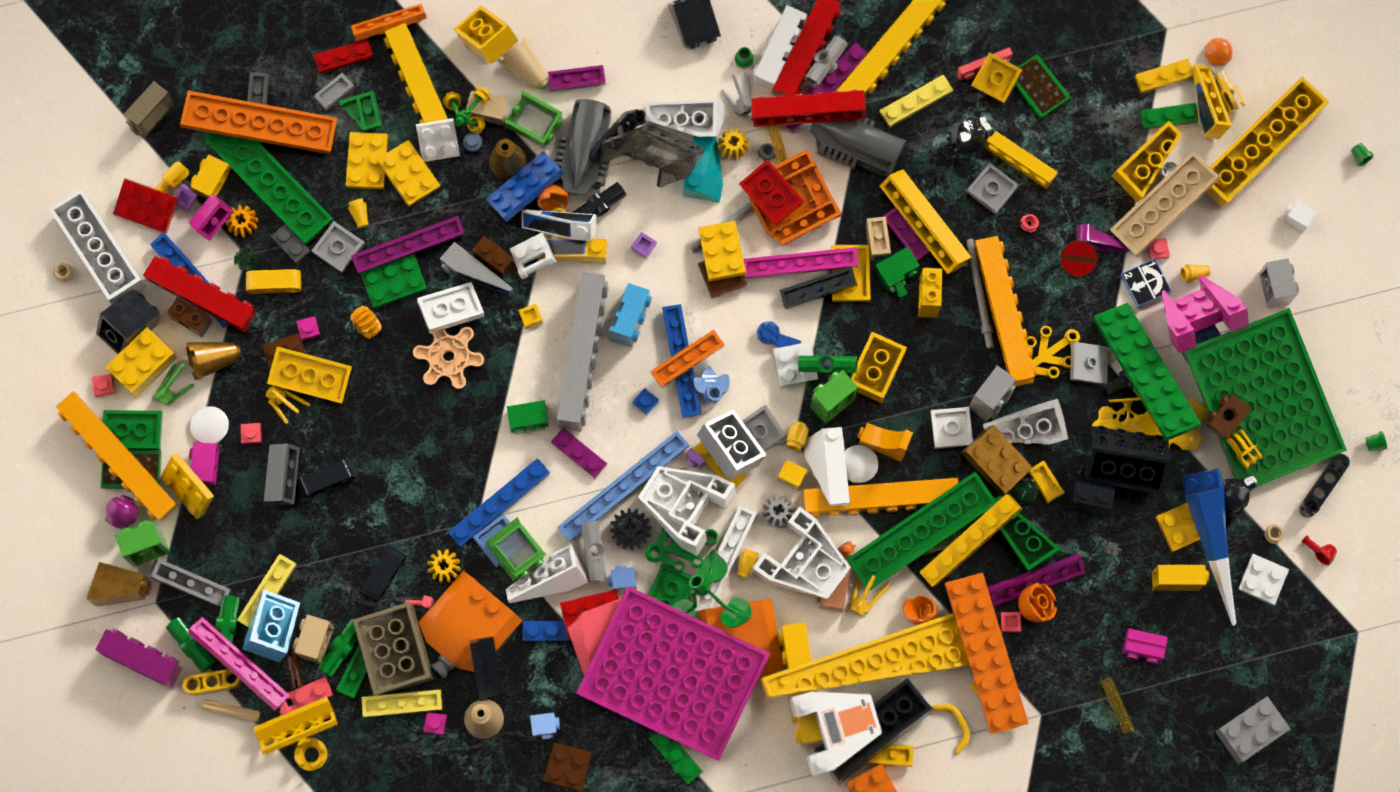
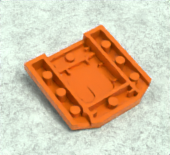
M808 149L774 166L805 202L775 227L749 197V201L766 234L783 246L842 216Z
M463 571L418 623L428 645L448 659L455 668L474 672L470 640L493 637L497 652L523 621L480 583Z
M772 599L748 602L752 609V616L746 623L735 628L726 627L722 623L721 613L725 610L722 606L697 610V619L770 653L757 681L772 675L783 667Z

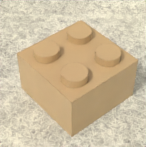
M307 615L306 619L301 621L299 630L302 631L300 637H296L293 649H295L294 652L299 658L320 664L324 659L334 626L330 621Z

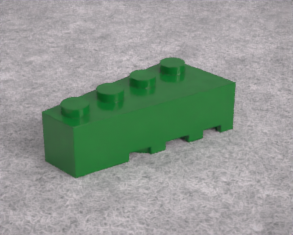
M997 497L995 501L998 502L1002 497ZM1020 513L1015 515L999 530L1027 572L1032 571L1061 550L1060 547L1054 544Z

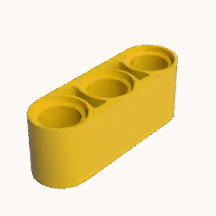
M258 270L246 272L247 293H290L301 291V271Z
M227 669L189 676L183 681V689L192 696L239 688L242 681L237 677L235 683L229 684L228 677L233 673ZM211 678H217V684L214 687L208 686ZM193 681H197V688L193 691H190L189 684Z

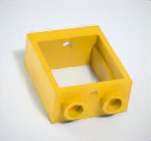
M923 268L919 279L918 317L937 318L941 308L942 269Z

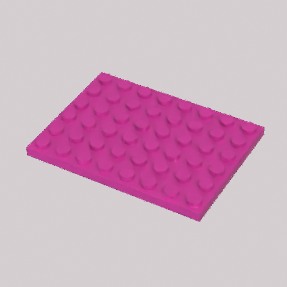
M627 586L576 694L719 761L770 653Z

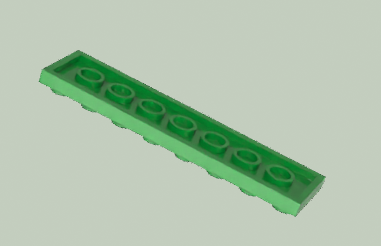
M210 133L204 139L213 151L225 163L229 164L230 168L305 245L334 221L258 141Z
M1125 303L1095 315L1093 318L1095 324L1165 441L1200 428L1201 423L1129 304Z
M974 472L848 557L847 561L865 587H867L871 577L875 576V580L869 590L871 591L985 514L997 502L978 474Z

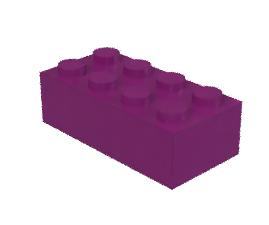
M114 628L112 631L105 630L95 649L98 653L173 689L183 670L176 658L165 654L163 657V653L159 652V650L149 645L145 648V644L133 637L128 640V636Z

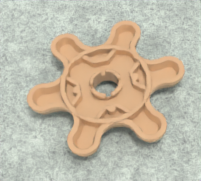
M464 327L455 336L448 335L445 329L432 332L434 341L431 345H418L413 350L414 357L425 359L429 362V370L423 376L424 382L428 385H433L440 377L447 376L451 379L452 385L455 388H463L466 385V379L463 375L464 369L467 366L479 367L484 363V357L481 353H474L468 349V342L474 336L473 330L469 327ZM452 352L454 359L445 361L443 358L444 354Z

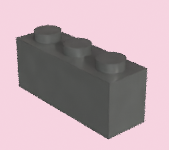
M288 443L269 446L264 502L273 505L294 504L299 447Z

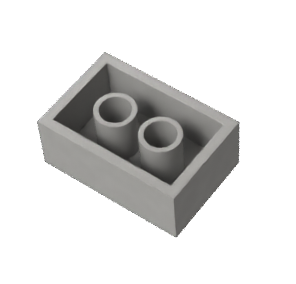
M996 366L974 395L969 410L986 422L990 418L994 419L1002 405H1005L1016 387L1014 386L1016 379L999 366Z
M734 409L705 423L697 434L729 481L758 467L766 456Z
M1267 696L1215 732L1237 764H1240L1289 731L1290 727Z

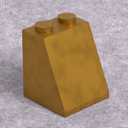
M99 562L86 599L95 606L145 600L146 595H149L151 592L152 584L143 574Z

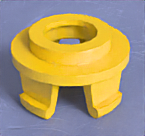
M304 738L297 743L294 759L302 769L314 771L324 765L327 760V749L323 742L316 738ZM308 748L318 750L319 756L316 761L309 762L305 759L304 753Z

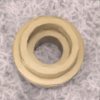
M60 263L54 269V276L58 281L66 282L72 278L73 269L67 263ZM66 270L67 274L62 276L61 272Z
M1272 524L1265 529L1264 537L1269 543L1276 544L1283 539L1284 531L1279 525ZM1271 531L1276 532L1277 537H1272Z

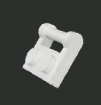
M543 232L510 248L519 276L522 279L527 278L529 274L547 265L556 263L547 237ZM543 254L546 255V258L525 268L524 264Z

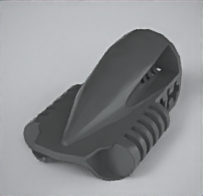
M579 99L574 103L568 136L559 138L560 143L558 144L557 156L555 157V163L564 172V175L557 181L563 185L565 192L573 195H587L588 191L599 189L606 184L605 178L608 174L606 171L609 169L610 159L604 163L596 164L590 158L591 149L609 130L612 111L610 106L605 103L591 99Z
M868 118L864 122H861L862 120L812 123L810 133L816 138L817 154L823 156L826 151V158L828 159L833 154L832 161H836L837 157H840L839 164H842L845 159L844 166L846 167L852 162L851 169L853 170L856 165L888 177L892 174L897 159L906 144L905 139H900L874 128L875 121L872 120L870 125H868Z

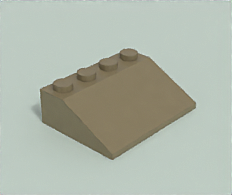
M410 602L353 620L374 695L434 680L414 606Z

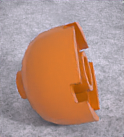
M1032 584L1026 587L1019 596V609L1022 615L1031 622L1039 623L1051 620L1057 611V607L1054 608L1053 603L1056 601L1052 590L1045 584Z

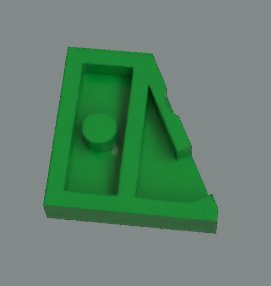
M373 91L339 101V104L365 133L383 128L376 96Z

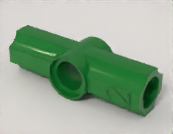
M799 355L798 372L834 373L837 371L840 373L843 370L845 373H857V356ZM830 359L832 366L826 370L823 364L825 360Z
M223 595L220 616L217 617L215 629L233 644L234 636H236L238 629L237 615L240 598Z
M179 617L168 623L165 628L177 641L179 648L188 658L192 659L202 673L209 670L216 663L206 649L188 633L189 629Z
M352 619L341 635L337 636L331 643L329 652L318 666V669L330 677H333L343 661L350 657L355 648L354 645L358 641Z

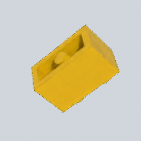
M208 154L207 158L203 159L199 166L200 171L197 175L193 176L190 183L191 189L206 199L211 194L217 197L231 171L228 163Z

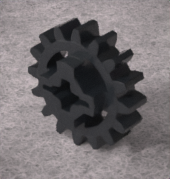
M628 508L627 513L620 510L621 516L615 514L616 522H610V525L614 527L609 529L610 533H614L611 539H617L616 546L623 544V550L627 546H630L631 551H633L634 546L640 549L641 542L647 544L645 537H651V534L647 532L652 530V527L647 525L650 522L649 518L644 519V512L639 515L638 509L631 512V509ZM626 518L625 523L623 525H619V523ZM633 518L638 519L641 523H636ZM629 522H631V526L634 529L632 537H630V533L627 530ZM619 534L624 535L628 541L623 540ZM638 534H642V536L635 541V537Z

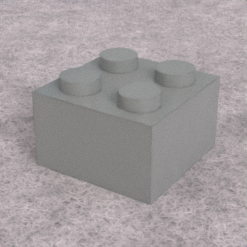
M1289 258L1266 262L1259 271L1267 308L1289 305L1298 295L1299 286L1294 281V266L1292 263L1290 264Z

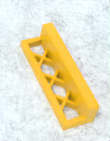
M997 131L986 141L984 148L1045 189L1048 188L1058 173Z
M324 697L257 725L253 729L259 740L262 753L266 755L333 727L338 723L328 697ZM331 717V720H328L323 723V720ZM274 742L273 744H271V745H269V746H265V745L268 744V743Z

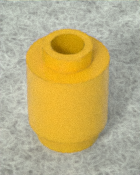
M797 421L791 424L785 440L788 449L799 452L804 447L809 433L805 423Z

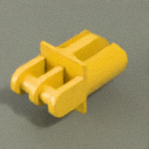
M1242 428L1238 431V434L1234 433L1232 438L1226 439L1236 453V458L1239 459L1246 469L1249 468L1250 464H1255L1257 459L1261 460L1263 458L1256 448L1257 445L1252 444ZM1251 450L1255 453L1253 456L1250 454ZM1244 455H1246L1248 458L1246 461L1243 458Z

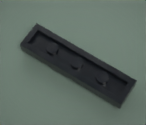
M848 267L781 289L780 294L784 308L789 309L858 285L853 268Z

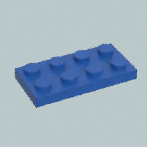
M543 151L486 198V200L507 222L563 176L564 172Z

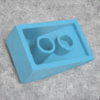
M263 590L248 628L243 650L280 662L287 654L300 603Z

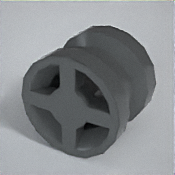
M441 654L438 657V661L430 666L444 679L448 676L447 673L455 668Z

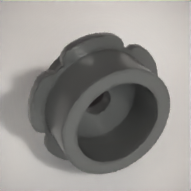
M763 144L760 146V150H758V156L763 161L767 159L771 161V159L776 157V148L772 144Z
M1107 542V545L1102 546L1104 547L1103 553L1119 556V551L1122 549L1118 548L1119 544Z

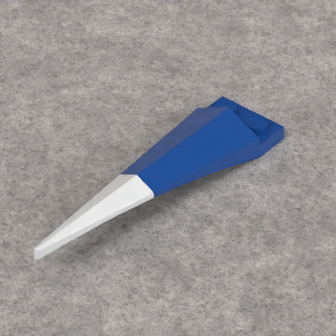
M1218 468L1184 475L1181 477L1186 494L1184 497L1231 624L1234 626L1236 625L1228 558L1224 485L1220 470Z

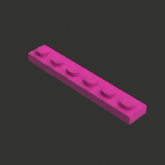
M857 247L743 259L746 269L745 279L839 270L848 267L859 268Z
M203 617L188 630V633L273 710L276 711L289 698L290 695Z

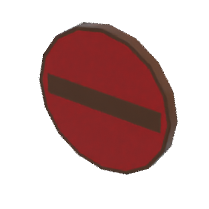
M1074 240L1066 244L1060 254V264L1063 270L1075 277L1090 274L1096 268L1098 262V255L1094 246L1083 240Z

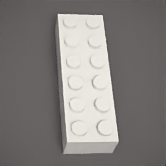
M82 189L49 209L111 304H114L132 289L138 291L145 286Z

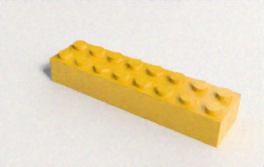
M1300 77L1210 166L1220 176V179L1205 193L1224 209L1325 109L1330 101L1306 79Z

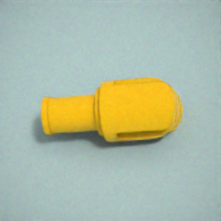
M1222 71L1220 73L1223 79H1221L1219 73L1215 75V79L1221 88L1220 96L1230 114L1232 110L1226 97L1230 98L1235 110H1238L1239 107L1233 94L1236 93L1242 107L1246 106L1237 86L1232 85L1226 71Z
M175 162L162 174L163 180L155 189L167 192L170 188L175 189L189 175V170L180 162Z

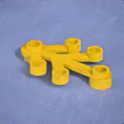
M1043 326L1040 330L1041 340L1038 356L1033 360L1030 358L1031 365L1035 364L1037 375L1056 379L1059 376V369L1057 367L1045 369L1037 366L1043 362L1070 369L1071 365H1067L1065 360H1071V356L1061 358L1053 355L1067 345L1071 346L1072 342H1078L1080 334L1076 330H1068L1062 340L1047 349L1052 329L1049 326ZM1042 330H1048L1049 334H1043ZM1074 334L1076 339H1070L1069 335ZM1029 336L1025 342L1027 347L1030 346L1031 352H1033L1037 341L1034 337ZM1032 340L1034 345H1028L1027 341ZM1051 370L1056 371L1057 375H1056V376H1052V375L1050 374V371H1051Z

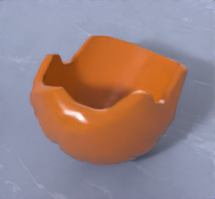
M556 185L549 186L537 196V206L544 211H552L554 208L565 209L569 203L568 193Z
M918 595L914 599H906L903 605V613L905 618L911 623L919 625L935 618L937 605L932 599Z

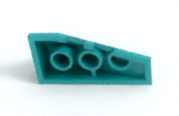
M694 136L683 186V196L720 203L723 179L717 138Z

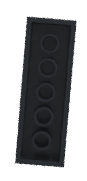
M908 678L873 704L882 733L836 769L828 771L838 785L932 713V707ZM824 743L814 749V753L826 750Z

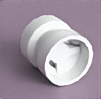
M1171 160L1166 161L1159 171V179L1162 181L1179 164Z

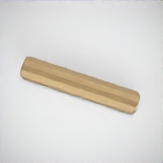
M206 699L202 704V709L205 711L256 722L260 718V712L253 709Z

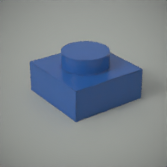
M644 388L632 404L645 415H648L658 404L659 399Z

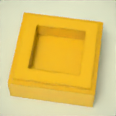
M536 304L518 310L525 329L543 323Z

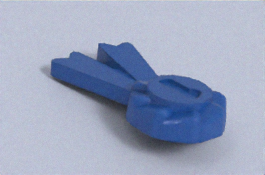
M772 321L763 322L757 328V338L765 345L775 344L777 348L802 342L801 340L780 334L779 326Z

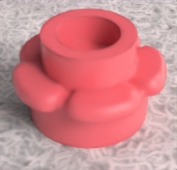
M1032 214L1021 218V228L1024 231L1034 232L1036 227L1039 226L1038 219Z

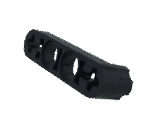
M638 109L625 111L591 149V160L596 164L606 162L633 130L645 123V112ZM619 126L623 128L622 136L618 133ZM608 138L612 139V147H609L607 144Z
M1340 453L1331 459L1299 506V512L1303 517H1313L1320 510V507L1350 464V460L1345 454ZM1342 459V460H1343V462H1342L1343 465H1341V466L1337 469V471L1334 470V468H1335L1336 465L1338 464V462H1337L1336 460ZM1326 473L1334 475L1335 480L1333 483H1328L1325 480ZM1316 488L1323 490V498H1317L1314 495ZM1312 502V503H1313V506L1311 507V510H1312V511H1309V510L1306 508V506H1308V505Z

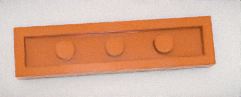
M421 3L352 25L351 28L356 41L365 40L377 34H384L385 31L404 23L406 25L419 23L427 19Z
M713 329L651 370L650 373L658 385L663 388L725 347V344Z

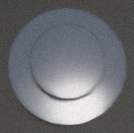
M476 133L467 134L463 139L464 147L471 152L479 150L482 146L481 137Z

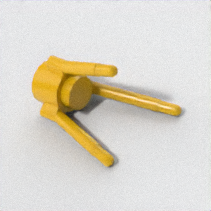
M273 385L266 392V397L269 398L268 403L273 406L285 424H288V420L277 404L283 402L295 413H299V410L285 399L286 395L308 407L311 406L310 403L290 393L285 388Z
M875 576L871 577L861 597H857L860 585V578L857 577L853 595L849 602L851 605L849 609L861 616L864 613L868 614L871 607L891 585V582H887L867 605L868 600L865 598L875 580Z

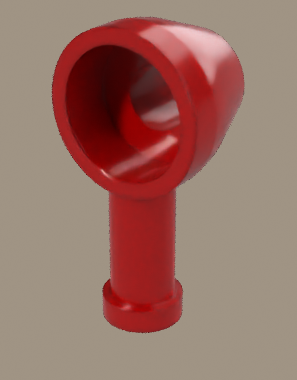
M1308 535L1301 541V543L1315 552V557L1323 565L1329 566L1334 561L1337 549L1333 545L1327 544L1320 547Z

